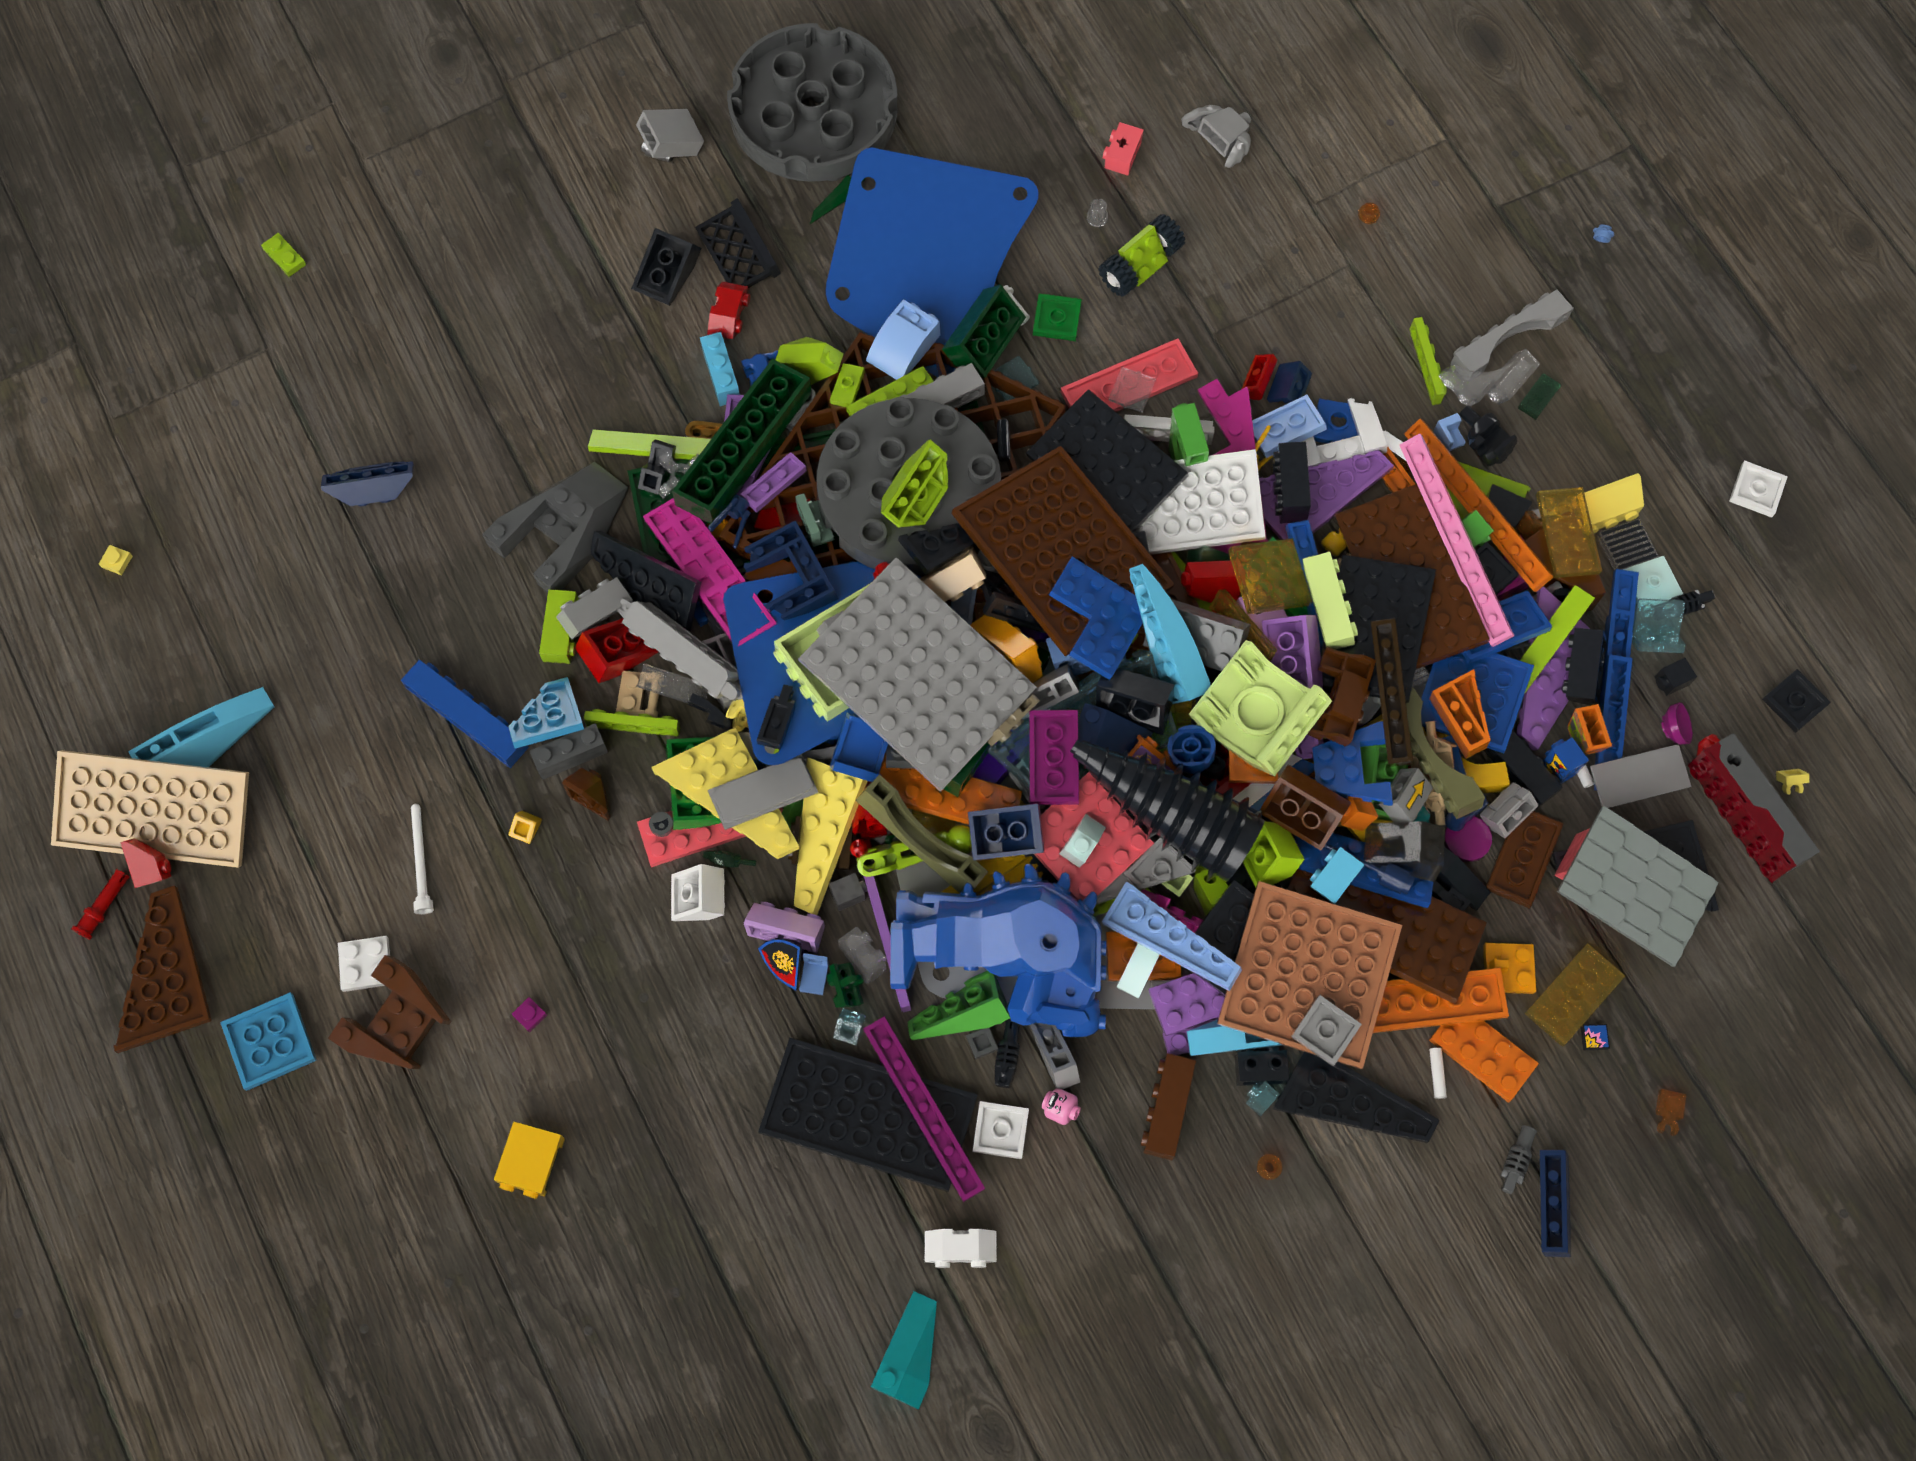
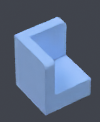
M1458 413L1439 420L1433 431L1449 451L1465 444V440L1458 430L1462 421Z

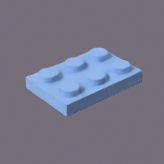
M1308 395L1252 420L1256 442L1268 425L1271 426L1260 446L1266 458L1272 456L1274 451H1277L1279 443L1302 442L1327 430L1326 423Z

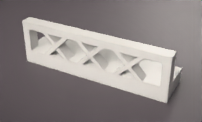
M1124 415V419L1147 439L1169 442L1171 418ZM1200 420L1207 445H1211L1214 435L1213 421Z

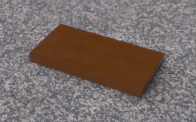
M1533 811L1504 839L1486 884L1487 889L1494 894L1530 908L1563 823Z

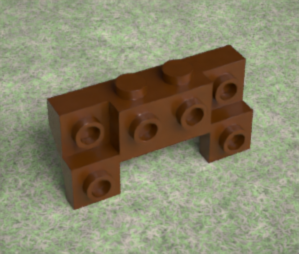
M1330 647L1324 650L1318 670L1335 677L1329 695L1332 702L1307 735L1318 740L1325 737L1343 746H1347L1352 742L1356 726L1364 714V711L1361 710L1363 703L1367 701L1370 694L1368 686L1376 660L1362 654L1340 652Z

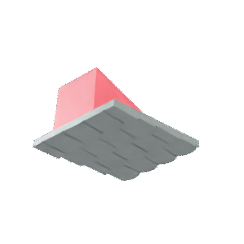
M1605 806L1601 807L1591 828L1575 835L1554 875L1563 880L1557 890L1559 894L1672 967L1676 966L1682 956L1685 946L1693 935L1694 929L1704 914L1705 908L1719 883Z

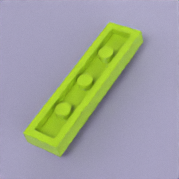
M1422 317L1414 318L1409 330L1432 405L1441 404L1447 393L1446 384L1441 380V368L1439 363H1436L1434 357L1435 348L1433 344H1430L1428 338L1429 328L1427 325H1424Z
M924 366L846 406V410L851 416L869 405L901 395H908L919 386L928 385L934 381Z
M600 709L585 711L584 722L587 727L596 723L598 729L669 736L680 735L678 720L670 716H662L661 718H653L648 714L633 716L622 711L612 714Z

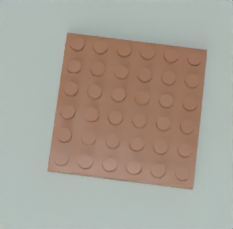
M1258 881L1235 959V963L1241 967L1242 971L1231 990H1226L1217 1024L1316 1055L1293 1039L1291 1035L1316 998L1321 995L1362 1024L1337 1062L1363 1069L1402 925Z

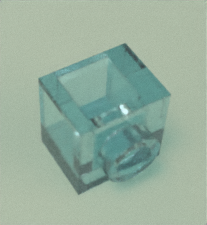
M843 1008L838 1017L833 1038L857 1045L862 1034L866 1015Z
M1266 1081L1261 1086L1256 1083L1247 1093L1250 1098L1246 1104L1261 1117L1280 1094Z

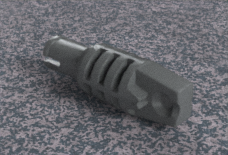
M1522 1125L1516 1145L1510 1147L1500 1175L1505 1178L1501 1191L1511 1195L1516 1183L1522 1185L1532 1158L1530 1149L1537 1134L1536 1129Z

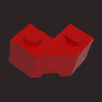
M722 282L717 286L715 293L717 297L716 304L711 307L709 314L708 335L721 332L723 338L734 339L738 333H741L743 321L740 320V313L745 307H748L750 302V294L747 293L748 286Z

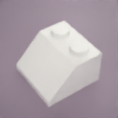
M700 864L671 874V921L711 920L723 916L725 908L724 869Z

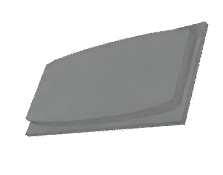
M1679 744L1590 766L1601 806L1607 808L1692 787Z
M800 754L785 763L770 765L709 789L708 793L724 829L727 830L817 794L818 790Z

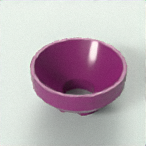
M1682 703L1670 705L1665 715L1662 716L1661 722L1666 738H1670L1679 745L1690 744L1693 732L1687 709Z

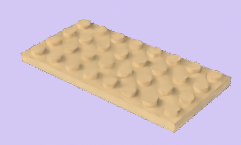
M65 750L57 751L51 845L124 854L120 842L135 838L163 853L166 859L239 868L242 866L249 772Z

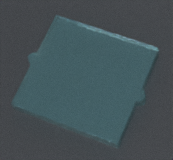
M1020 356L994 370L1001 372L1012 380L1020 381L1030 389L1039 385V381L1031 372V367H1027ZM995 388V391L999 392L1006 401L1015 399V397Z

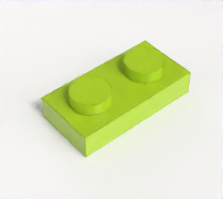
M279 233L261 244L263 250L288 277L306 265L304 259Z

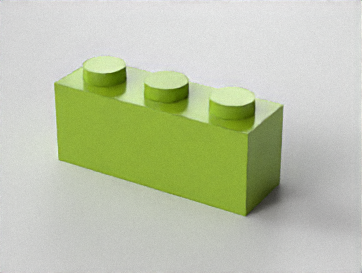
M548 590L539 650L543 662L571 664V657L576 654L574 639L570 638L556 618L562 611L560 607L570 600L573 603L579 600L576 591Z

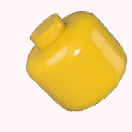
M1331 531L1321 541L1322 546L1335 557L1339 556L1347 547L1341 532Z

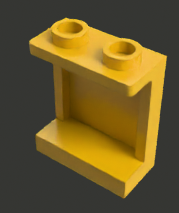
M513 1122L494 1181L500 1184V1189L514 1192L515 1188L524 1191V1196L537 1199L538 1195L546 1196L547 1191H545L558 1149L562 1148L565 1138L560 1134Z

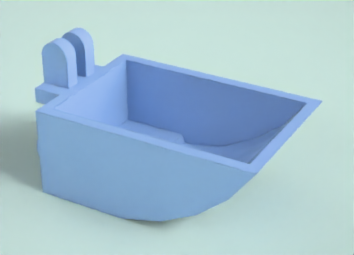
M903 299L879 330L866 361L896 380L909 374L939 338V320L933 314H927L922 311L916 304L909 303Z

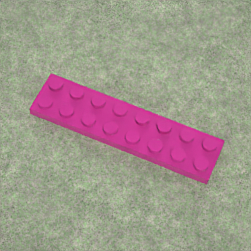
M674 498L644 515L643 518L680 571L702 582L699 597L731 641L723 597L728 588L746 582V580L703 521L677 507ZM755 593L752 598L762 610L761 613L765 614L769 623L760 629L757 628L755 632L740 640L738 646L777 624Z

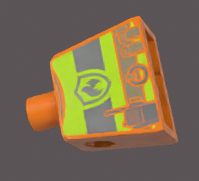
M1599 704L1576 708L1568 724V731L1570 737H1573L1585 755L1594 754L1611 747L1612 743Z

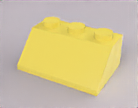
M1639 473L1577 495L1572 505L1575 506V518L1582 535L1591 536L1597 533L1599 529L1604 527L1610 529L1623 520L1629 522L1639 516V512L1644 507L1641 476Z

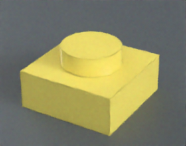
M109 545L99 565L106 570L122 575L133 556L130 552Z

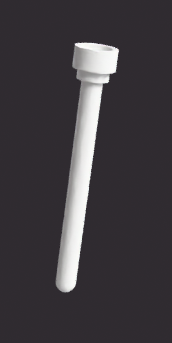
M413 804L411 806L418 893V896L415 898L416 901L413 902L414 913L428 914L434 911L433 900L427 894L421 807L419 804Z

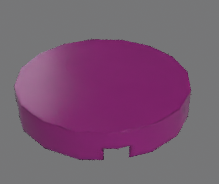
M1474 817L1460 831H1453L1446 827L1444 832L1445 847L1458 856L1462 862L1478 861L1488 853L1492 845V834L1483 820Z

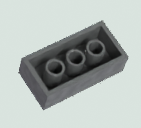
M1171 599L1192 635L1203 665L1222 671L1245 640H1247L1251 624ZM1145 636L1143 646L1149 647Z

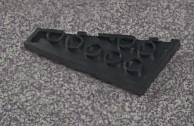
M1305 1051L1273 1107V1110L1424 1143L1430 1141L1440 1121L1340 1062H1336L1332 1066L1319 1056Z

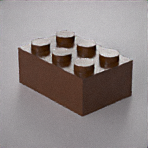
M1287 765L1260 810L1264 817L1322 851L1351 802L1292 766Z

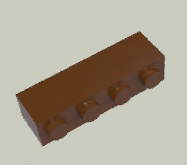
M1167 1053L1164 1060L1160 1059L1157 1073L1161 1074L1159 1083H1154L1151 1096L1156 1099L1154 1107L1149 1106L1146 1121L1150 1122L1149 1130L1143 1131L1140 1144L1145 1146L1143 1153L1168 1160L1174 1159L1196 1060Z

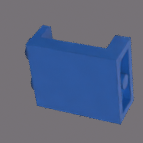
M847 712L829 767L833 771L872 782L880 774L879 771L888 743L856 713L851 714Z

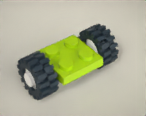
M1160 214L1118 250L1120 257L1117 254H1113L1099 266L1098 271H1100L1099 275L1103 277L1102 281L1107 283V288L1110 287L1113 293L1116 292V295L1123 297L1136 286L1139 287L1167 263L1166 255L1172 256L1185 244L1184 233L1179 230V225L1176 226V221H1171V217Z

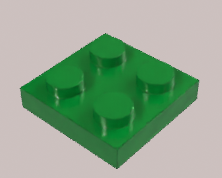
M1039 293L1032 336L1076 341L1082 299Z

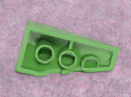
M987 970L964 982L965 987L954 994L951 991L945 995L947 999L938 1006H929L909 1020L907 1023L911 1040L990 1028L1010 1019L1007 1009L1008 1004L996 975Z

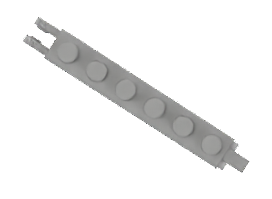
M622 598L620 602L623 606L617 611L624 618L622 623L629 628L628 631L631 634L641 637L646 646L659 651V655L663 659L673 662L678 671L691 676V680L695 684L704 686L712 697L717 699L726 697L731 701L743 699L736 667L652 603L633 602Z

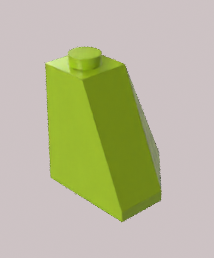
M804 337L781 345L775 360L810 377L812 385L838 373L844 353L825 342Z

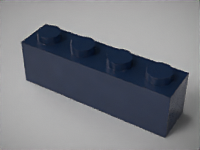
M1540 1150L1542 1253L1545 1257H1571L1569 1156L1566 1150Z

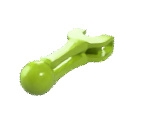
M956 825L948 832L944 830L933 834L960 852L968 854L972 851L970 828L966 825ZM893 841L891 844L871 847L868 853L861 855L860 858H856L857 868L865 877L884 874L895 869L901 870L923 862V860L916 854L901 857L900 852L909 850L901 841ZM867 859H873L875 861L871 865L864 864L865 860Z

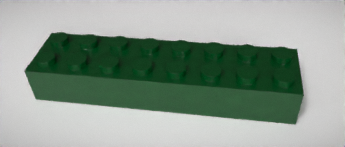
M772 359L672 490L675 505L711 524L739 492L811 395L810 377Z

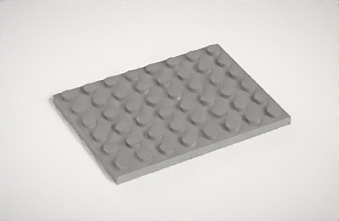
M895 558L798 658L801 664L940 792L993 736V732L1037 688L898 558Z

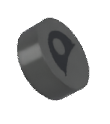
M665 812L655 813L649 820L650 830L658 837L669 835L673 830L671 816Z

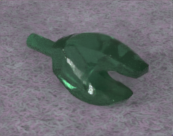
M709 850L704 851L702 855L703 858L709 859L712 863L725 867H739L740 864L756 865L755 860L743 859L740 854L729 851Z

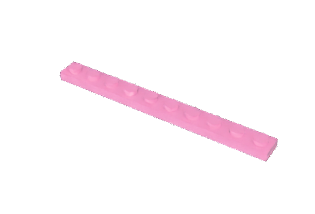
M1418 434L1399 446L1456 571L1470 592L1490 639L1489 643L1494 647L1514 637V633L1423 436Z

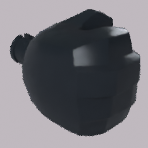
M1469 405L1460 412V417L1472 427L1467 436L1469 446L1478 453L1487 466L1504 462L1517 444L1516 435L1509 436L1500 427V421L1493 413H1487L1480 417Z

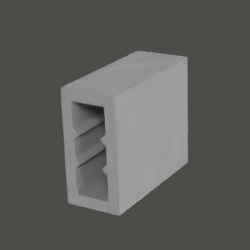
M688 109L643 110L636 124L652 158L697 156L704 142Z

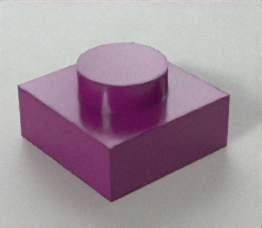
M530 997L511 1014L529 1033L547 1016Z

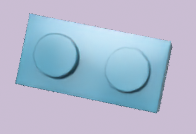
M1341 847L1338 851L1332 849L1325 858V861L1328 863L1323 870L1318 868L1309 879L1313 882L1310 887L1332 904L1337 902L1364 866L1362 862Z

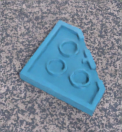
M568 677L545 683L540 688L541 693L536 699H531L523 708L520 718L517 721L513 720L508 726L515 749L584 730Z

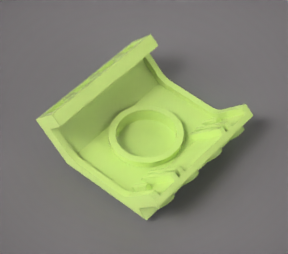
M1245 640L1189 715L1197 723L1196 725L1203 727L1210 735L1214 736L1217 742L1246 763L1272 776H1276L1332 700L1321 687L1313 685L1310 689L1296 681L1268 661L1252 642Z

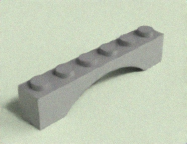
M1558 290L1550 294L1547 292L1538 299V302L1526 305L1519 314L1510 315L1500 326L1496 324L1484 336L1479 335L1475 337L1470 345L1459 347L1453 353L1454 357L1450 365L1467 384L1484 373L1491 353L1505 339L1527 330H1552L1568 320L1574 308Z

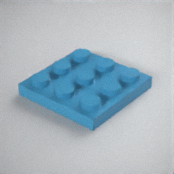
M291 992L220 1022L243 1089L246 1091L317 1061L294 995Z

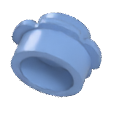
M1601 224L1598 228L1593 229V238L1599 242L1608 243L1614 235L1612 228L1608 225Z

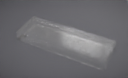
M647 664L643 665L636 686L687 704L692 693L705 700L708 696V690L704 686L695 684L690 678Z

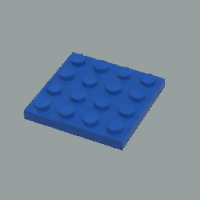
M1462 653L1433 663L1421 697L1423 701L1421 710L1422 727L1426 728L1425 722L1435 721L1437 732L1451 736L1429 700L1433 690L1474 669L1476 684L1481 697L1482 710L1485 714L1490 736L1487 748L1505 753L1534 665L1497 653L1471 664H1468Z

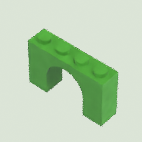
M1182 403L1172 408L1168 450L1171 459L1174 461L1183 459L1185 466L1207 462L1209 456L1208 445L1195 403Z

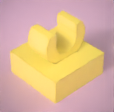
M1801 769L1776 771V780L1783 783L1782 791L1787 795L1791 794L1790 789L1793 785H1795L1796 792L1803 793V784L1809 783V773Z

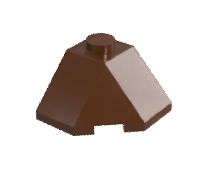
M580 768L563 780L562 785L569 798L609 821L611 816L605 786L599 773L592 769L587 771L584 768Z

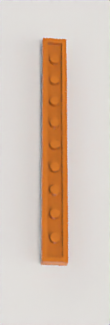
M1419 419L1404 435L1408 440L1418 434L1423 436L1444 484L1468 513L1474 510L1478 511L1494 530L1489 535L1491 541L1529 587L1535 592L1540 590L1554 576L1422 419Z

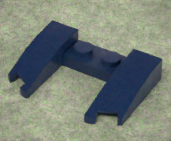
M796 520L744 548L746 553H751L750 563H744L746 572L789 557L802 579L803 585L765 604L769 612L776 610L781 613L782 620L785 621L809 613L839 599Z

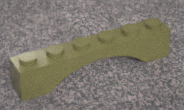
M1412 686L1410 701L1406 703L1412 753L1420 761L1419 765L1422 772L1428 774L1432 780L1431 783L1437 794L1440 793L1443 797L1447 811L1453 813L1456 819H1459L1482 808L1485 796L1472 777L1464 775L1448 766L1430 747L1424 735L1421 722L1423 701Z
M880 774L855 800L957 892H963L966 883H970L972 888L975 889L988 871L976 860H973V857L954 849L929 832L909 811L901 799L898 790Z

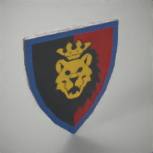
M773 939L765 942L758 949L769 970L779 981L794 990H798L800 962L804 961L803 953L809 954L807 950L801 951L802 946L786 939Z

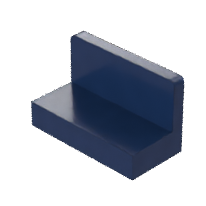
M1301 361L1280 364L1267 401L1269 403L1283 401L1285 404H1288L1303 397L1312 372Z

